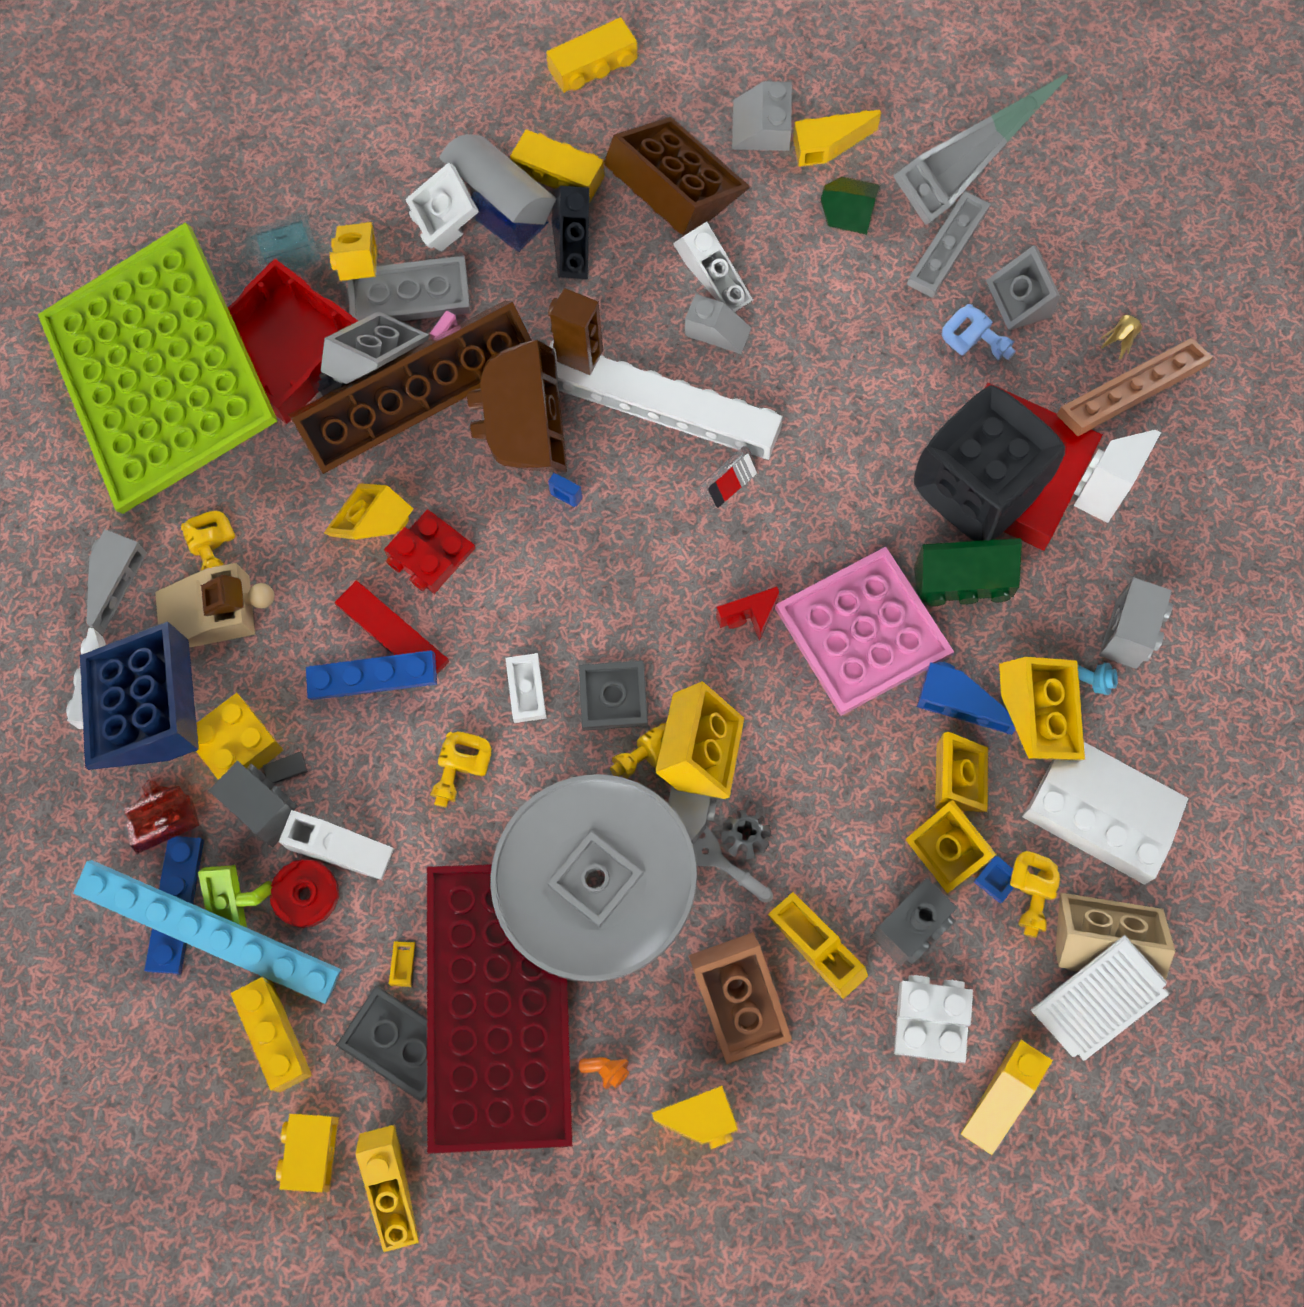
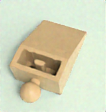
M237 563L207 568L155 592L158 625L168 621L189 640V647L255 635L253 606L260 609L269 607L274 601L275 594L273 589L265 583H258L251 587L250 576ZM222 574L241 579L244 608L237 611L204 616L201 585Z

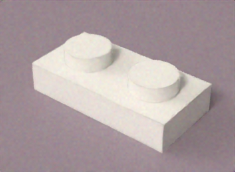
M538 653L506 658L514 723L546 719Z

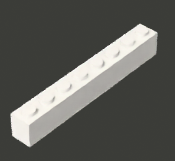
M551 341L549 347L553 348L554 341ZM554 349L559 391L767 460L770 459L781 430L783 418L774 410L769 408L760 409L748 405L747 402L741 399H729L720 396L713 390H702L690 386L689 383L683 380L674 381L662 377L655 371H644L634 368L625 361L616 362L605 358L603 355L600 356L591 375L558 363Z

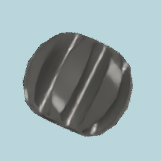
M747 809L737 811L739 819L728 816L723 826L730 831L722 832L721 839L722 844H734L728 850L730 854L736 857L739 851H743L746 853L747 860L756 858L753 849L764 853L770 844L763 838L772 835L770 825L759 824L765 818L764 816L756 812L754 817H749L746 814ZM744 828L751 830V836L748 841L742 840L741 833H743Z

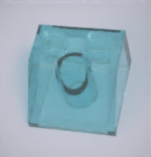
M306 212L250 229L252 245L262 270L274 258L291 271L322 261Z

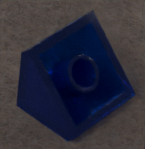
M473 192L471 196L479 211L475 215L476 221L517 252H520L549 223L547 220L545 224L513 223L480 193Z

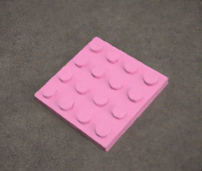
M887 547L870 554L775 605V610L840 716L927 670L930 662L935 664L942 662L954 653Z

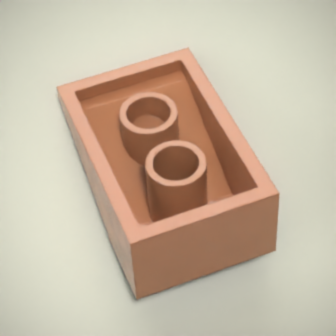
M754 932L689 955L726 1064L792 1041L760 944Z

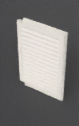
M1124 935L1033 1007L1031 1011L1072 1057L1079 1054L1081 1059L1085 1061L1167 997L1169 992L1163 989L1167 984L1166 980Z

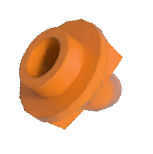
M604 1057L580 1059L579 1070L581 1073L599 1072L605 1089L611 1086L618 1088L629 1074V1071L626 1069L629 1061L627 1059L610 1060Z

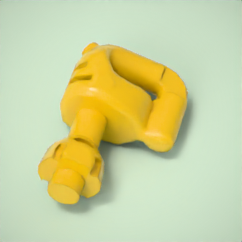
M216 510L191 517L185 523H182L181 530L190 553L195 556L200 555L203 561L201 571L225 565L212 552L223 542L231 541L235 538L234 530L224 513ZM213 523H216V524H217L216 527L214 526V527H209V528H206V529L197 530L198 528H201V527H204V526H207V525H210V524H213Z
M660 724V726L652 728L639 737L637 740L638 748L633 752L620 753L612 757L614 765L610 767V771L613 776L620 777L622 775L623 778L628 779L635 773L637 764L644 759L656 768L662 744L661 739L663 738L666 724Z
M461 731L449 732L445 736L446 739L442 744L438 759V765L444 768L442 777L430 792V796L435 797L434 805L447 808L449 801H456L457 792L453 784L456 772L470 773L481 777L486 775L492 752L491 745L486 739ZM459 744L478 749L479 752L476 755L463 754L456 751L455 746Z
M1031 851L1022 852L1017 856L1010 885L1032 896L1029 909L1022 914L1018 925L1025 927L1023 935L1037 938L1038 931L1045 932L1047 929V921L1043 914L1045 900H1053L1057 897L1056 891H1058L1060 883V873L1057 864L1052 860ZM1028 865L1041 870L1037 875L1029 873Z

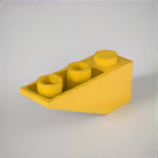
M864 110L858 113L835 114L830 117L807 118L801 121H794L793 142L799 167L828 163L877 131L881 111Z
M395 1125L360 1133L355 1154L383 1252L419 1243L402 1151Z

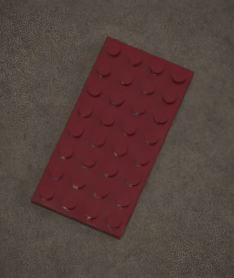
M492 864L427 866V1154L573 1147L567 979L551 974L536 966L522 955L506 936L499 923L492 901Z

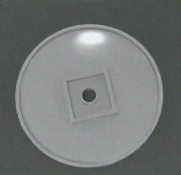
M593 774L572 777L548 786L535 794L523 804L505 827L496 846L491 868V894L495 913L503 931L515 948L536 966L551 974L585 982L607 981L624 977L655 961L671 946L682 931L692 910L697 888L695 851L690 836L677 813L664 799L649 788L635 781L613 775ZM593 871H602L605 874L604 883L598 888L589 887L587 885L588 875Z

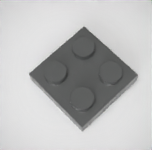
M644 660L579 665L583 731L648 726Z

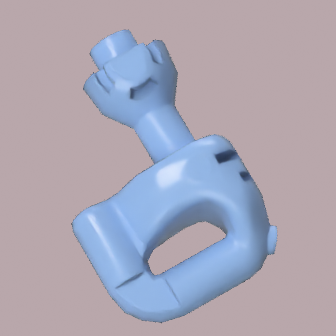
M971 304L960 308L942 329V337L945 342L962 356L981 338L991 346L992 354L998 360L1001 357L1009 360L1016 352L1012 348L1014 341L994 333L990 329L993 323L992 320ZM968 318L971 325L960 335L954 334V331Z

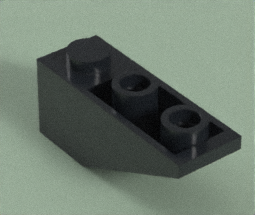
M559 186L552 191V195L557 198L552 207V229L558 278L588 279L589 188Z

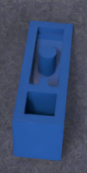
M930 662L925 673L916 707L1010 735L1016 731L1008 710L963 671L956 670L949 663L937 662L935 664Z

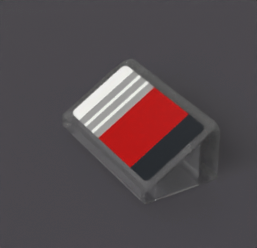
M743 446L700 484V497L713 510L716 511L759 473L758 467L747 446Z

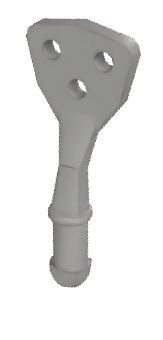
M706 826V829L703 831L705 838H698L693 844L697 866L717 867L732 876L739 883L740 887L743 886L759 898V901L764 903L770 902L773 899L771 889L753 878L749 872L746 873L732 865L723 856L718 839ZM703 848L709 849V853L707 855H704L702 853Z

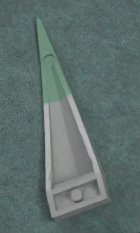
M1068 75L1059 77L919 155L893 175L925 225L953 205L1003 146L1067 79Z

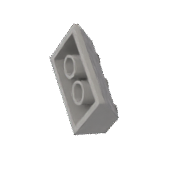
M378 311L325 338L321 372L331 376L337 382L347 384L426 342L429 334Z

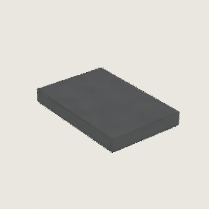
M376 985L336 1046L421 1103H424L427 1098V1018Z

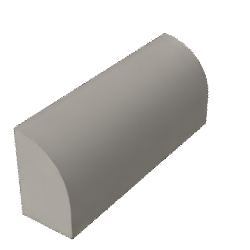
M473 134L461 135L452 140L439 157L445 164L450 163L455 166L463 180L513 223L545 224L557 198L483 136Z

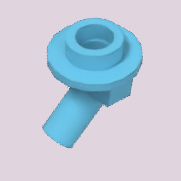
M1110 663L1097 665L1095 672L1078 665L1079 680L1091 684L1094 693L1110 695L1111 689L1117 687L1118 674L1116 669H1112Z

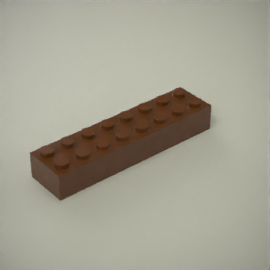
M504 300L288 415L319 470L324 474L466 398L467 392L480 389L483 369L491 356L532 340L513 301Z

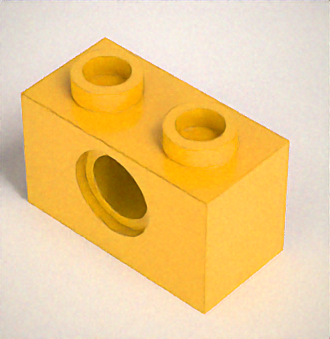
M372 222L337 226L335 238H331L333 252H330L329 256L332 270L338 271L339 280L376 277L377 244Z

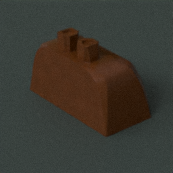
M533 340L505 349L491 356L483 369L480 382L481 388L467 392L469 409H483L484 420L471 422V437L486 440L494 459L503 466L529 471L567 472L554 349L539 340Z

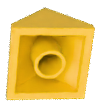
M944 732L936 746L935 809H941L953 800L962 811L988 812V747L954 733Z
M953 800L948 802L905 839L947 894L987 865L996 856V853Z

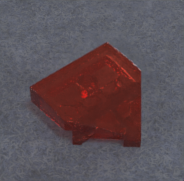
M147 780L142 786L144 792L136 804L126 807L123 811L129 819L127 823L129 840L136 854L200 825L193 800L189 795H185L180 786L175 785L171 788L158 786L156 781Z

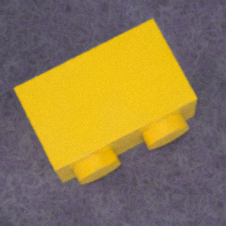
M289 1114L288 1121L283 1123L281 1130V1142L285 1144L283 1159H279L276 1168V1180L280 1181L279 1190L330 1192L339 1117Z

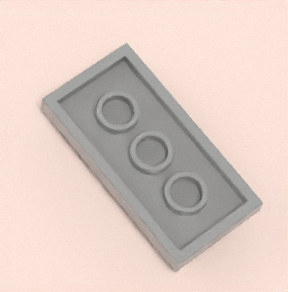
M465 256L376 266V277L347 280L349 312L358 321L378 311L400 322L442 317L446 310L454 315L471 313Z

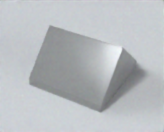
M1035 245L986 280L1008 330L1051 318L1061 297L1038 247Z

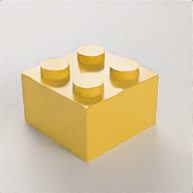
M237 692L197 722L199 750L196 752L218 780L237 760L246 768L252 763L259 770L263 765H266L284 751Z

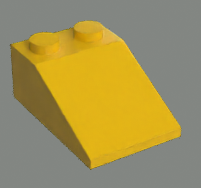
M1022 657L999 663L1001 697L1028 758L1085 760L1077 660Z

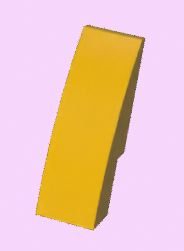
M794 892L768 913L769 918L842 999L847 997L868 977L866 967Z

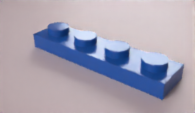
M430 650L306 667L307 698L316 700L437 685L435 653Z
M168 836L159 890L191 904L194 903L204 845L202 838ZM152 928L144 971L181 975L187 943Z

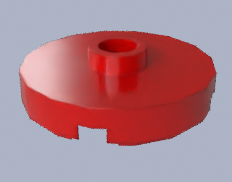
M295 860L285 865L275 875L271 884L270 904L275 915L286 924L298 928L314 927L325 921L335 910L339 898L338 882L333 872L322 863L314 860ZM305 888H309L311 891L310 897L306 900H301L300 892Z

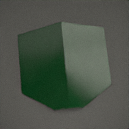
M840 177L825 184L820 201L827 225L867 235L880 185L847 177Z

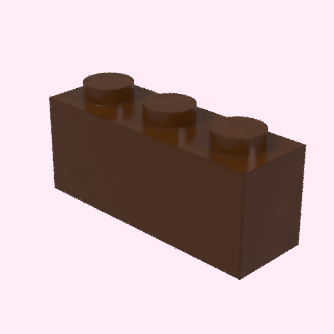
M563 288L559 297L552 300L548 309V316L551 319V333H553L554 338L553 348L556 351L557 362L591 375L604 351L599 301Z

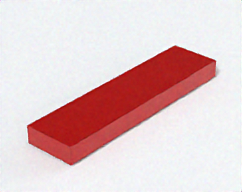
M357 580L334 602L340 610L392 655L432 650L435 653L437 674L449 663V659Z

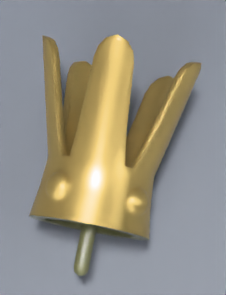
M1130 315L1122 316L1117 326L1101 337L1103 339L1111 334L1101 349L1120 340L1122 342L1119 359L1123 357L1126 350L1127 354H1129L1134 338L1142 330L1139 320Z

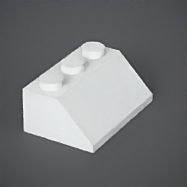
M1151 430L1111 440L1105 452L1098 449L1074 492L1075 495L1079 496L1074 506L1108 523L1133 486L1161 432Z

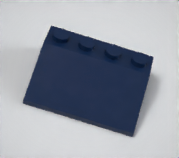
M168 621L80 655L85 768L95 770L165 762L199 750L189 640Z

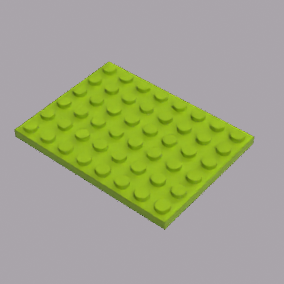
M186 222L38 314L114 508L121 514L126 513L278 422L195 233Z

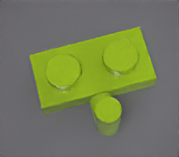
M236 865L204 867L198 871L205 910L246 928L247 923L243 906H256L271 895V881L264 882L253 892L241 893Z

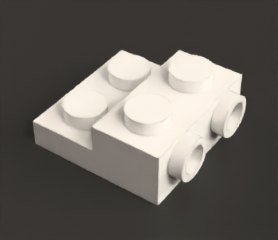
M450 163L446 164L405 199L411 210L409 211L411 219L422 231L420 236L423 242L432 249L434 247L441 252L463 235L460 227L479 213L456 167Z
M909 975L908 981L899 983L894 1054L966 1063L973 990L964 989L965 982L944 980L943 986L929 984V977Z

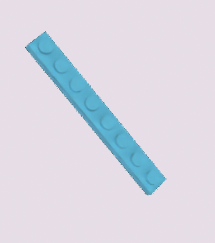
M93 860L86 862L73 892L77 896L324 1004L328 1002L342 970Z

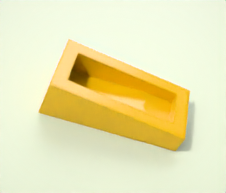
M394 941L389 976L390 986L412 987L415 942ZM398 947H410V950H398Z

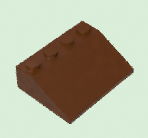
M672 117L614 134L604 160V165L612 171L615 177L622 180L635 195L643 199L655 213L664 218L682 236L690 233L705 222L708 223L750 188L745 181Z

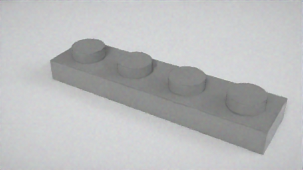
M964 191L908 278L907 285L934 298L988 213L991 203Z

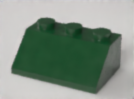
M1021 538L923 544L914 565L918 597L922 602H927V605L931 607L946 604V601L959 600V603L963 605L974 604L979 599L991 598V601L994 603L1010 600L1011 597H1014L1020 586Z

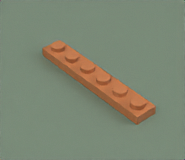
M1190 338L1061 406L1057 416L1077 436H1080L1207 367L1213 357L1193 338Z

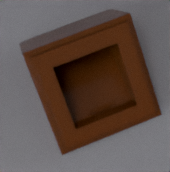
M222 574L201 585L204 616H212L244 608L241 579Z

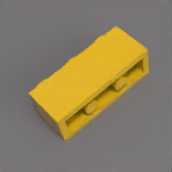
M620 17L546 51L548 70L563 93L570 90H579L585 83L595 78L602 79L612 70L621 66H630L634 60L638 59L637 40Z
M527 129L510 155V159L539 183L554 189L559 186L589 188V203L605 177L604 160L597 155L585 153L573 148L570 144L557 142L542 133H534Z
M261 977L231 992V997L270 1091L282 1092L311 1077L312 1073L273 982Z

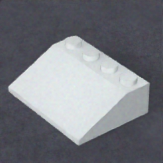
M1085 742V760L1053 759L1022 817L1144 885L1155 879L1171 848L1188 798Z

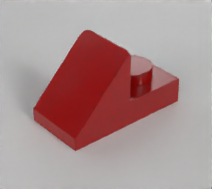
M778 587L717 606L716 618L720 628L728 626L730 629L738 628L747 622L746 619L750 618L760 641L773 614L775 605L778 603Z

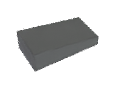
M301 751L263 765L265 776L272 783L308 772Z

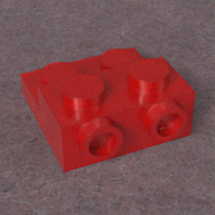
M427 509L409 529L404 527L384 548L387 556L386 562L392 569L398 573L404 570L411 576L409 578L411 583L419 590L424 592L427 588L435 594L476 547L471 541Z

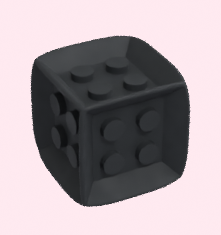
M990 385L971 398L934 435L919 457L914 474V484L921 496L967 537L974 541L995 540L1028 509L1041 494L1044 487L1053 479L1063 460L1065 446L1059 436L1022 403L1002 389Z

